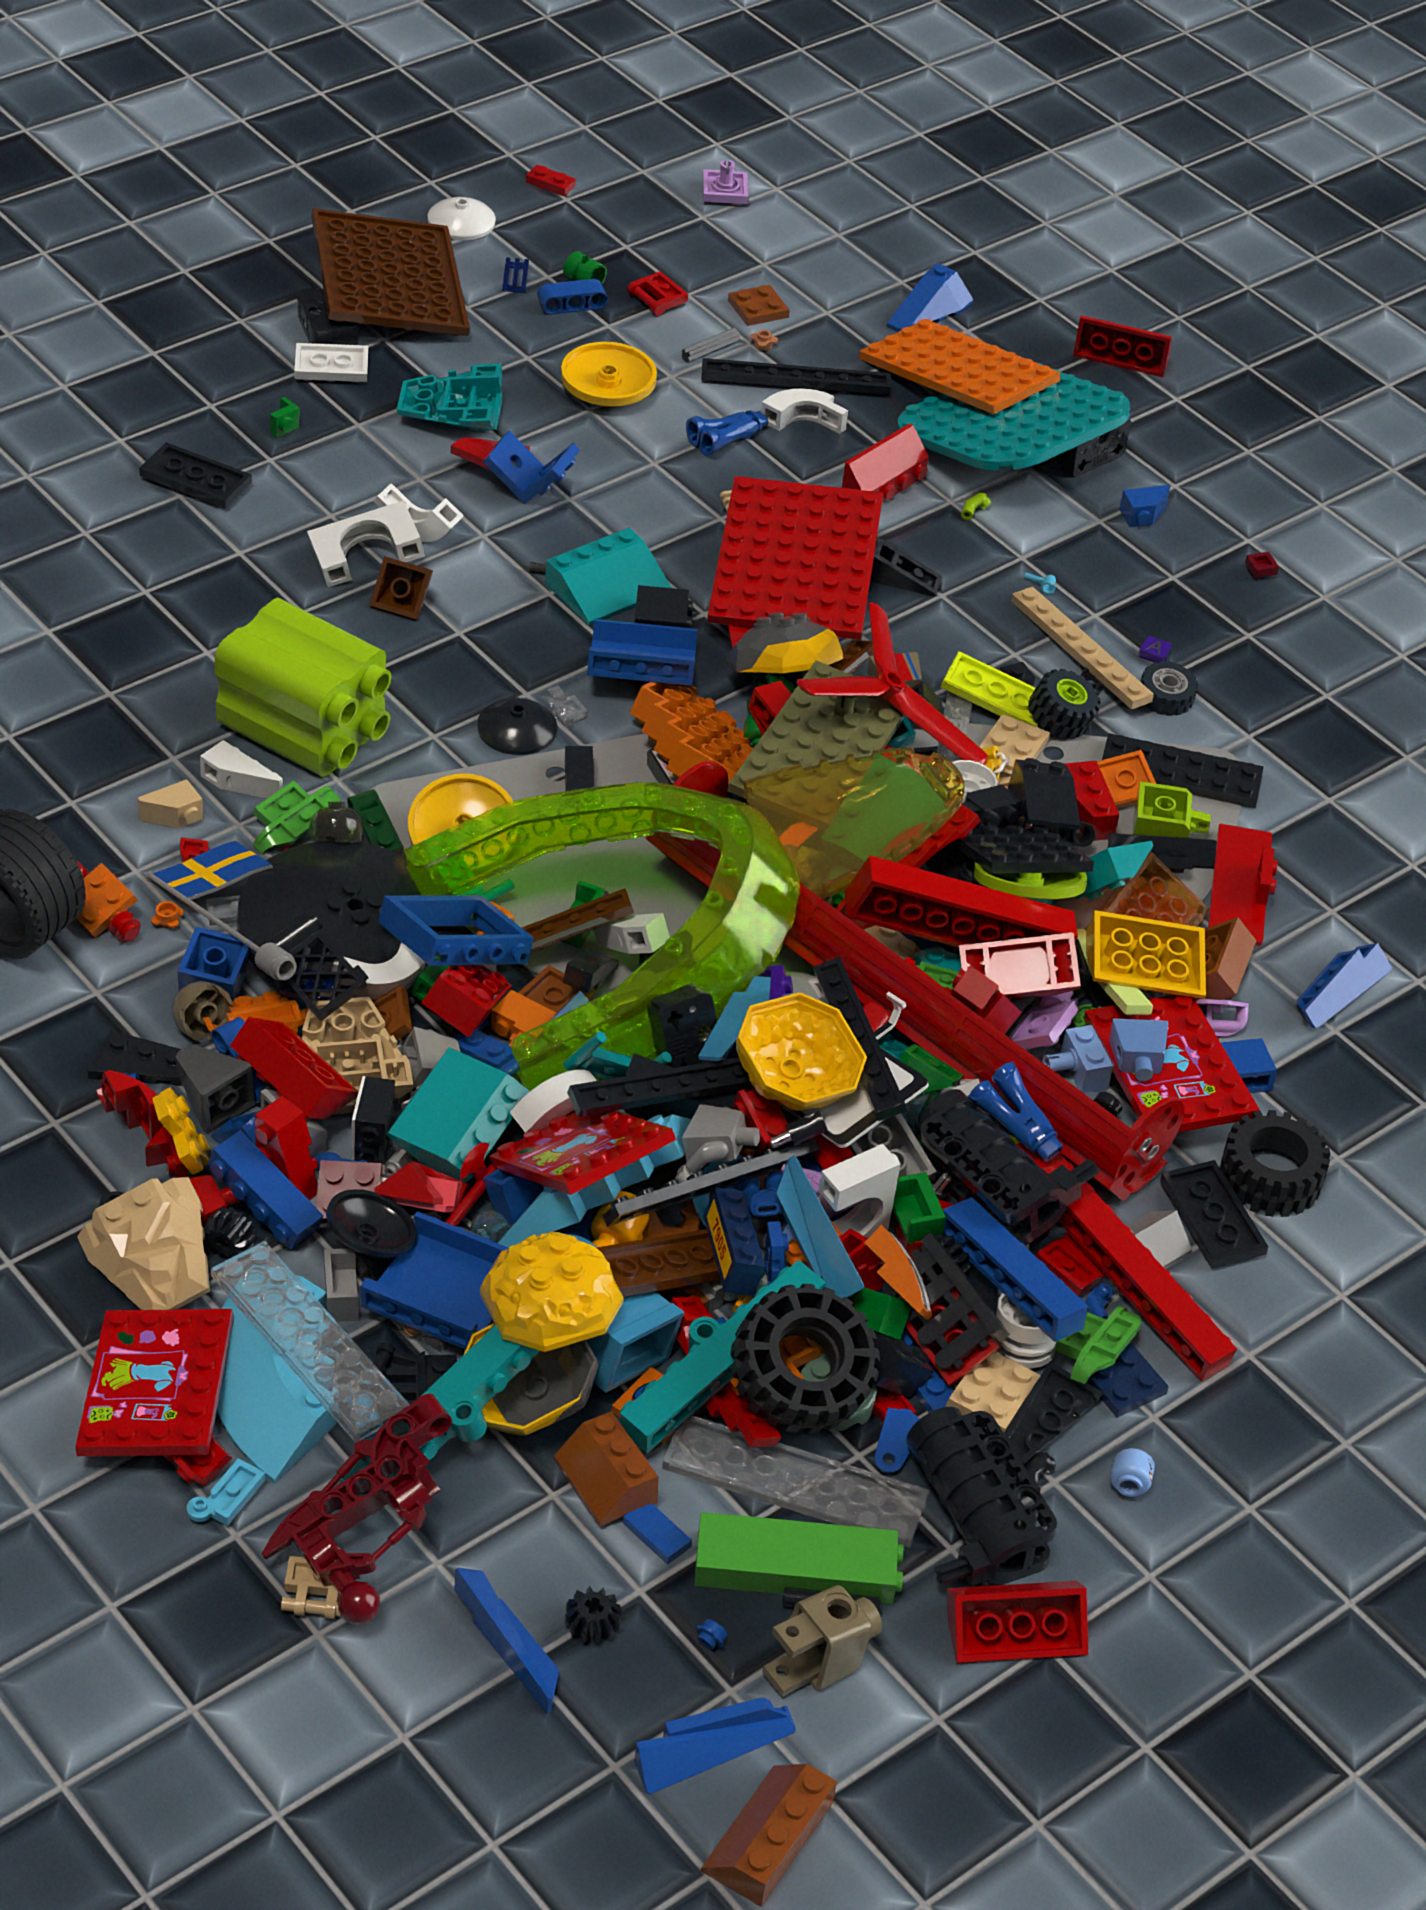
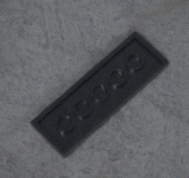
M1108 733L1102 760L1142 750L1156 784L1187 788L1192 795L1256 808L1264 766Z

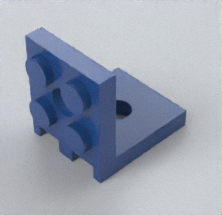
M509 430L502 436L483 462L525 504L535 495L539 494L542 496L550 489L552 482L555 485L558 484L566 475L564 470H569L575 464L576 460L574 457L580 449L572 443L546 465H543ZM510 460H512L516 464V467L513 466Z

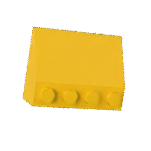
M1094 911L1086 929V955L1094 982L1205 999V928Z

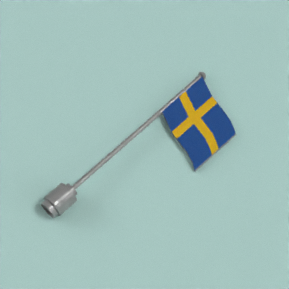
M233 841L212 848L178 865L158 872L148 871L146 873L147 881H154L256 952L255 964L275 980H287L294 975L296 962L290 953L271 942L258 947L192 901L229 886L251 874L273 868L272 864L237 841Z

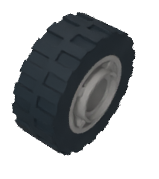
M1164 661L1152 663L1151 666L1145 668L1140 681L1154 693L1153 702L1145 705L1151 711L1161 715L1177 716L1183 712L1186 713L1193 706L1198 689V681H1196L1195 675L1188 668H1184L1183 665Z

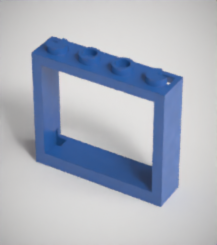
M482 895L384 896L378 921L429 966L528 964L534 940L533 936ZM429 926H477L487 935H438ZM436 952L441 955L440 959H435Z

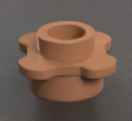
M760 330L758 333L750 335V339L754 341V347L761 351L770 350L773 344L778 342V338L773 337L769 330Z

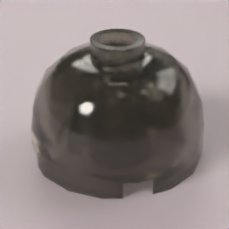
M329 801L328 807L320 808L313 814L309 826V841L362 842L364 841L363 821L357 811L345 807V802Z

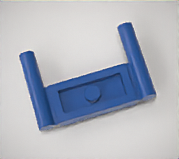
M491 1014L487 1016L470 1037H467L462 1032L453 1037L458 1041L461 1053L506 1072L511 1077L549 1048L547 1042L541 1039L518 1056L517 1049L480 1032L491 1024Z

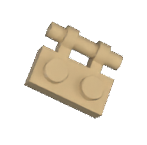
M289 1556L284 1592L296 1593V1598L282 1597L281 1610L292 1611L294 1615L305 1616V1613L321 1614L327 1619H335L336 1616H340L337 1609L339 1592L334 1585L324 1587L304 1557ZM308 1594L327 1596L326 1601L307 1599Z

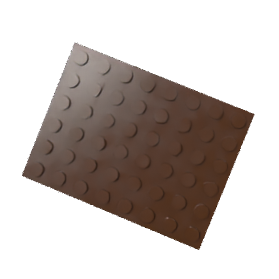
M312 209L311 218L328 319L337 322H356L361 325H380L385 328L397 327L405 330H422L429 333L439 332L453 336H468L470 326L448 226Z

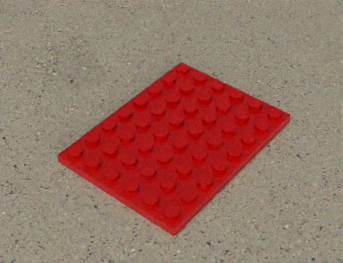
M735 476L707 623L754 628L753 624L756 623V618L768 617L769 613L783 612L784 616H791L793 613H807L810 621L827 627L837 637L861 640L884 492Z

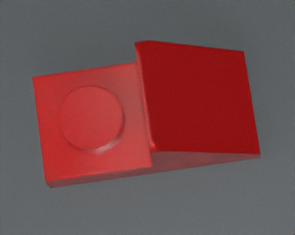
M162 1126L145 1147L146 1166L166 1163L168 1174L173 1173L175 1178H189L188 1169L179 1160L172 1135Z

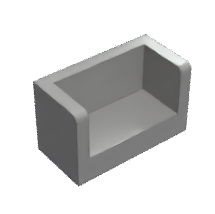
M351 1248L324 1249L327 1322L359 1321L356 1251Z

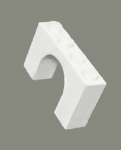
M404 500L307 531L312 551L327 588L352 580L345 555L352 546L364 540L381 539L389 542L393 546L398 559L403 562L425 557L421 538Z
M884 1144L829 1167L821 1173L819 1193L836 1212L862 1200L845 1216L832 1222L842 1233L851 1228L869 1238L880 1225H883L887 1230L889 1229L901 1164L897 1156L890 1153Z

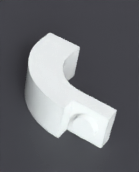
M812 389L780 391L762 401L761 413L768 418V426L778 431L792 422L801 420L817 422L839 434L846 430L848 410L835 404L834 396L822 391Z
M392 484L386 487L373 501L381 508L404 500L419 533L421 542L439 540L464 516L446 498L435 509H421L412 504Z
M402 942L397 954L384 963L368 964L344 957L353 968L359 965L369 977L365 981L368 986L355 995V997H370L371 1000H376L399 985L405 990L411 988L423 972L426 963ZM339 962L333 963L331 972H337ZM342 979L341 985L352 986L356 983L354 979Z
M572 1070L561 1073L530 1091L510 1111V1114L525 1133L533 1129L541 1130L549 1126L550 1120L559 1116H565L574 1111L567 1094L570 1085L597 1080L588 1070Z

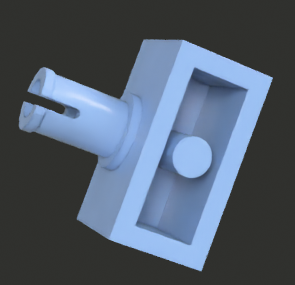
M1087 1025L1065 1029L1061 1052L1059 1054L1045 1055L1043 1063L1055 1072L1069 1069L1078 1089L1084 1094L1108 1090L1113 1064L1093 1026Z

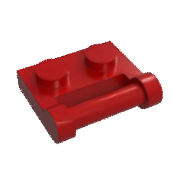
M661 271L635 280L627 287V292L633 297H638L651 308V312L656 316H661L665 310L688 302V293ZM646 289L647 291H649L653 296H655L658 299V301L653 299L644 290Z

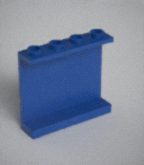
M594 619L587 675L692 686L698 629Z
M416 1212L414 1215V1226L417 1230V1236L412 1248L407 1253L397 1256L377 1282L369 1278L364 1280L360 1285L361 1307L466 1349L472 1334L494 1322L480 1296V1287L500 1252L508 1249V1247L493 1242L488 1238L470 1233L461 1227H455L440 1221L433 1216Z

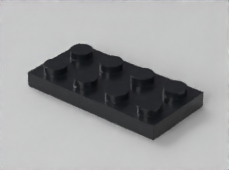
M167 442L139 468V475L141 477L225 509L252 483V474Z
M1215 1160L1161 1174L1160 1181L1212 1268L1267 1254L1269 1246Z

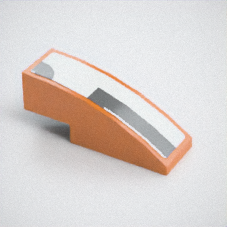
M880 1225L864 1242L885 1262L877 1273L920 1315L929 1320L932 1317L930 1302L915 1263L894 1235L883 1225Z

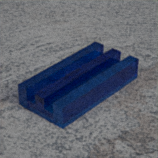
M506 257L502 291L526 293L529 259H524V263H522L520 258H515V262H511V258ZM510 268H514L512 285H508ZM519 269H523L521 286H517Z

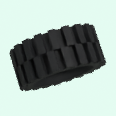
M1268 1110L1267 1116H1263L1261 1111L1253 1112L1251 1119L1248 1115L1240 1118L1239 1123L1235 1122L1227 1137L1220 1169L1241 1203L1244 1205L1247 1202L1251 1205L1250 1211L1257 1213L1260 1208L1266 1210L1265 1216L1273 1217L1274 1212L1277 1211L1280 1212L1281 1217H1289L1291 1210L1296 1215L1303 1213L1305 1206L1309 1209L1314 1205L1315 1199L1318 1200L1330 1164L1329 1157L1331 1153L1330 1148H1325L1327 1143L1325 1137H1317L1319 1130L1314 1125L1310 1128L1305 1126L1307 1120L1299 1117L1295 1121L1291 1119V1113L1284 1112L1282 1117L1277 1116L1276 1110ZM1262 1150L1278 1152L1294 1160L1300 1167L1289 1171L1274 1170L1258 1162L1251 1152Z

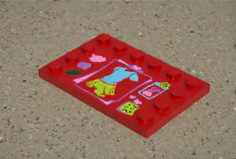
M1170 995L1148 999L1153 1004L1152 1013L1149 1015H1125L1117 1005L1085 1010L1084 1020L1087 1025L1093 1026L1113 1064L1112 1071L1138 1118L1156 1102L1170 1096L1176 1097L1184 1105V1116L1178 1133L1239 1122L1240 1118L1248 1115L1251 1119L1253 1112L1260 1111L1194 997ZM1113 1019L1168 1021L1165 1056L1160 1073L1153 1074V1077L1148 1081H1139L1136 1079L1135 1073H1126L1119 1070L1109 1043Z
M618 1111L577 1117L576 1112L568 1116H559L550 1120L549 1126L541 1130L533 1129L523 1135L524 1138L515 1143L508 1142L497 1148L498 1152L490 1155L489 1158L495 1168L572 1195L675 1141L676 1137L672 1128Z
M232 1309L107 1310L104 1316L75 1449L77 1456L209 1455L234 1319Z

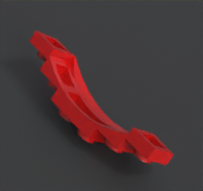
M957 802L943 818L937 815L931 822L915 826L898 836L888 845L879 858L919 869L928 859L958 838L963 840L980 822V818L966 806ZM866 923L862 929L864 930L875 925Z
M675 1297L671 1303H674L684 1311L680 1324L681 1331L677 1336V1340L685 1354L688 1355L690 1324L699 1317H711L713 1319L714 1317L707 1311L699 1297ZM729 1384L724 1386L705 1403L712 1417L722 1416L731 1432H741L750 1448L777 1446L781 1439L777 1428L765 1421L766 1417L761 1413L755 1414L748 1407L750 1402L746 1396H736Z

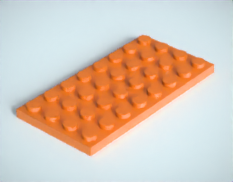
M930 319L919 320L918 323L905 327L901 331L888 335L885 339L871 343L868 347L859 350L860 360L992 414L1060 381V372L1051 369L1049 366L1038 364L1031 359L1018 356L1014 352L1005 351L996 345L982 342L981 339L972 338L963 332L952 330L948 326L934 323Z

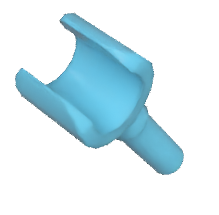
M1025 573L1024 578L1040 584L1043 593L1047 595L1054 593L1056 589L1054 585L1056 578L1054 575H1047L1043 578Z

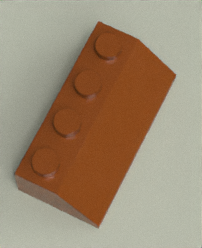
M809 1764L773 1766L703 1864L701 1872L762 1907L832 1806L837 1780Z

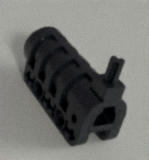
M959 1089L946 1091L936 1097L924 1110L919 1120L918 1130L921 1134L922 1142L927 1147L925 1154L936 1170V1181L939 1180L943 1173L948 1174L944 1181L949 1175L955 1174L961 1182H949L946 1190L958 1202L970 1198L969 1190L975 1197L979 1196L983 1204L982 1207L988 1213L992 1211L1000 1219L997 1221L1003 1226L1008 1225V1230L1012 1234L1019 1233V1236L1015 1238L1025 1246L1052 1228L1064 1214L1066 1206H1069L1081 1197V1185L1099 1174V1169L1095 1166V1162L1092 1159H1087L1071 1171L1064 1165H1061L1048 1174ZM972 1197L981 1205L980 1201L977 1198Z
M944 1407L934 1410L918 1420L908 1432L906 1443L917 1462L921 1464L930 1484L937 1491L946 1511L953 1518L959 1533L968 1543L960 1547L958 1559L934 1567L938 1583L944 1585L965 1577L970 1586L987 1580L992 1584H1006L1045 1570L1050 1558V1548L1047 1543L1055 1537L1057 1519L995 1418L985 1411H975L964 1415L959 1408ZM998 1447L1004 1452V1455L993 1456L989 1448ZM1019 1497H1029L1035 1504L1028 1507L1024 1506Z

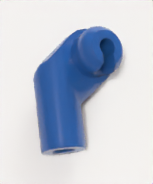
M1099 1284L1098 1287L1091 1291L1085 1301L1088 1305L1089 1313L1104 1319L1108 1318L1104 1308L1113 1295V1288L1109 1284Z

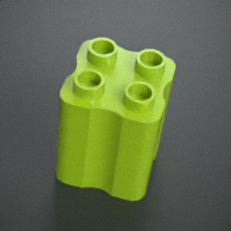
M275 598L269 602L250 623L237 628L224 638L216 650L215 675L219 683L216 699L217 722L321 777H326L336 768H347L355 758L358 746L364 745L370 739L373 741L379 740L389 727L391 716L385 710V698L383 695L391 683V672L386 669L385 651L281 598Z

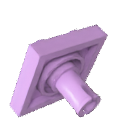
M722 160L720 170L703 169V202L714 204L719 202L731 203L734 205L748 204L747 172L734 171L735 163L728 160V168L726 160Z

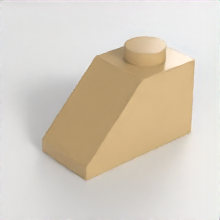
M187 779L137 797L138 818L142 822L181 828L203 820V799Z

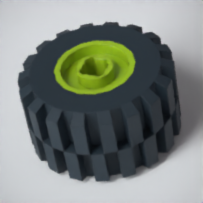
M1053 669L1044 674L1030 696L1028 705L1030 706V714L1034 715V721L1038 722L1043 730L1046 729L1050 734L1058 735L1060 738L1074 739L1075 736L1080 737L1086 732L1100 710L1101 699L1098 697V691L1093 688L1091 682L1085 680V677L1079 676L1073 671Z

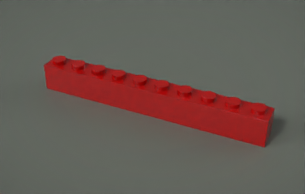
M1020 1142L1016 1144L1048 1174L1061 1165H1064L1069 1171L1074 1169V1166L1060 1153L1045 1162L1039 1154L1033 1155L1031 1150L1027 1149ZM1087 1182L1082 1184L1081 1197L1069 1206H1066V1210L1058 1222L1201 1382L1227 1368L1237 1350L1231 1339L1224 1335L1213 1323L1211 1317L1204 1313L1188 1292L1184 1291L1172 1277L1171 1273L1155 1259L1151 1251L1136 1238L1132 1230L1097 1195L1093 1187Z

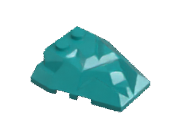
M501 363L476 364L470 366V372L456 374L455 369L449 370L448 377L436 379L432 374L405 380L402 384L397 405V415L433 423L440 422L472 431L497 430L502 406Z

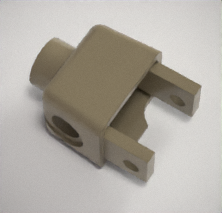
M839 1585L797 1602L790 1618L774 1626L772 1634L785 1649L787 1655L763 1666V1674L782 1697L808 1683L816 1691H820L855 1672L862 1665L869 1639L879 1635L882 1631V1621L877 1608L865 1597L854 1601L849 1593ZM827 1644L825 1654L822 1656L817 1647ZM777 1671H783L787 1675L781 1676L777 1674Z

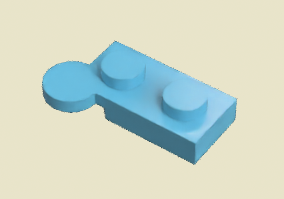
M238 1458L211 1489V1495L208 1498L195 1497L188 1502V1517L196 1522H203L212 1517L228 1526L266 1481L265 1472Z

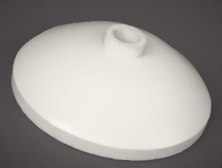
M452 197L441 200L432 206L428 212L427 221L430 224L448 226L450 238L453 240H474L488 235L495 227L496 218L494 212L479 200L468 197Z

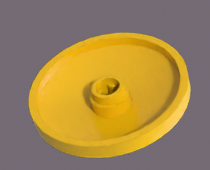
M593 342L579 346L565 356L561 365V380L565 388L575 397L596 405H630L649 396L656 386L657 369L652 359L641 350L622 343Z
M474 774L447 775L428 784L414 799L408 815L409 839L416 854L432 868L430 860L426 858L422 849L471 822L476 832L455 843L453 846L472 873L479 875L499 866L513 851L519 834L518 811L511 796L496 782Z

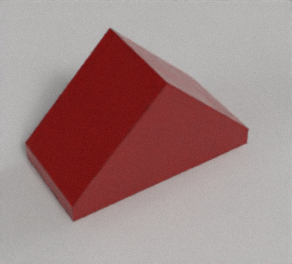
M414 1162L406 1164L375 1187L374 1191L379 1195L430 1204L442 1203L441 1195L420 1164Z

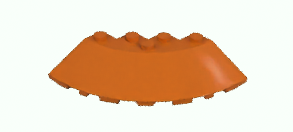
M650 682L643 685L629 714L636 717V721L644 725L641 732L648 735L650 741L656 743L653 750L659 753L663 760L669 762L666 769L672 772V775L678 779L687 770L701 762L715 761L726 769L729 785L734 775L754 749L749 745L750 740L743 737L744 731L735 727L737 721L727 711L722 710L720 713L715 708L716 702L711 698L705 699L697 695L698 689L693 685Z

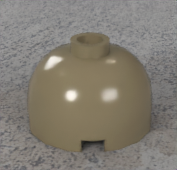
M206 981L190 983L183 987L174 999L172 1005L173 1019L177 1027L190 1038L200 1041L207 1037V1040H212L211 1032L206 1027L203 1018L209 1017L215 1025L227 1023L226 1013H229V1006L233 1007L232 1000L228 992L214 983Z

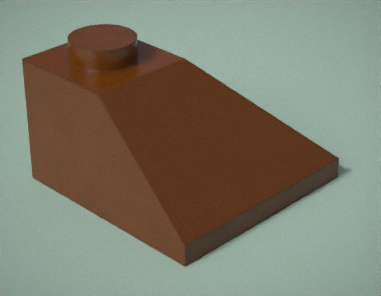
M384 556L369 606L418 620L433 570Z

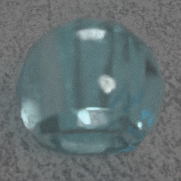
M485 1210L477 1214L470 1227V1231L496 1243L509 1230L506 1218L494 1210Z

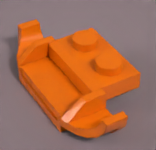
M272 990L263 993V996L253 998L250 996H240L232 1001L233 1007L229 1006V1013H226L227 1022L237 1017L242 1018L245 1022L248 1017L283 1022L287 1027L298 1033V1027L304 1025L308 1007L299 1010L296 1000L289 1001L284 992ZM209 1017L203 1018L210 1032L221 1026L213 1024Z

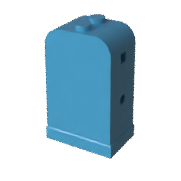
M567 1234V1235L575 1236V1238H576L577 1240H579V1241H582V1242L591 1244V1245L594 1246V1247H597V1246H595L593 1243H591L589 1240H587V1239H585V1238H583V1237H581V1236L573 1235V1234ZM655 1291L623 1297V1304L606 1334L586 1339L599 1364L594 1379L595 1385L607 1393L645 1373L650 1367L654 1368L668 1361L684 1311L674 1303L668 1302Z

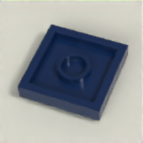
M1132 1343L1126 1346L1113 1365L1093 1373L1087 1381L1089 1385L1104 1393L1101 1400L1116 1418L1166 1395L1169 1388Z

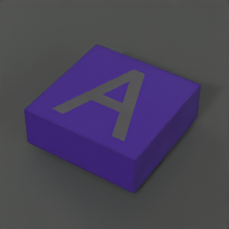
M1148 635L1139 650L1138 656L1155 663L1165 661L1171 651L1172 644Z

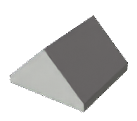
M1177 1210L1151 1211L1127 1225L1136 1238L1151 1251L1155 1259L1164 1268L1169 1267L1192 1252Z

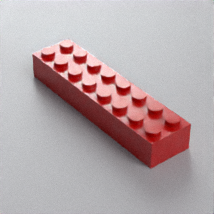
M871 855L866 859L844 892L847 918L955 947L1073 932L1075 940L1078 938L1074 911Z

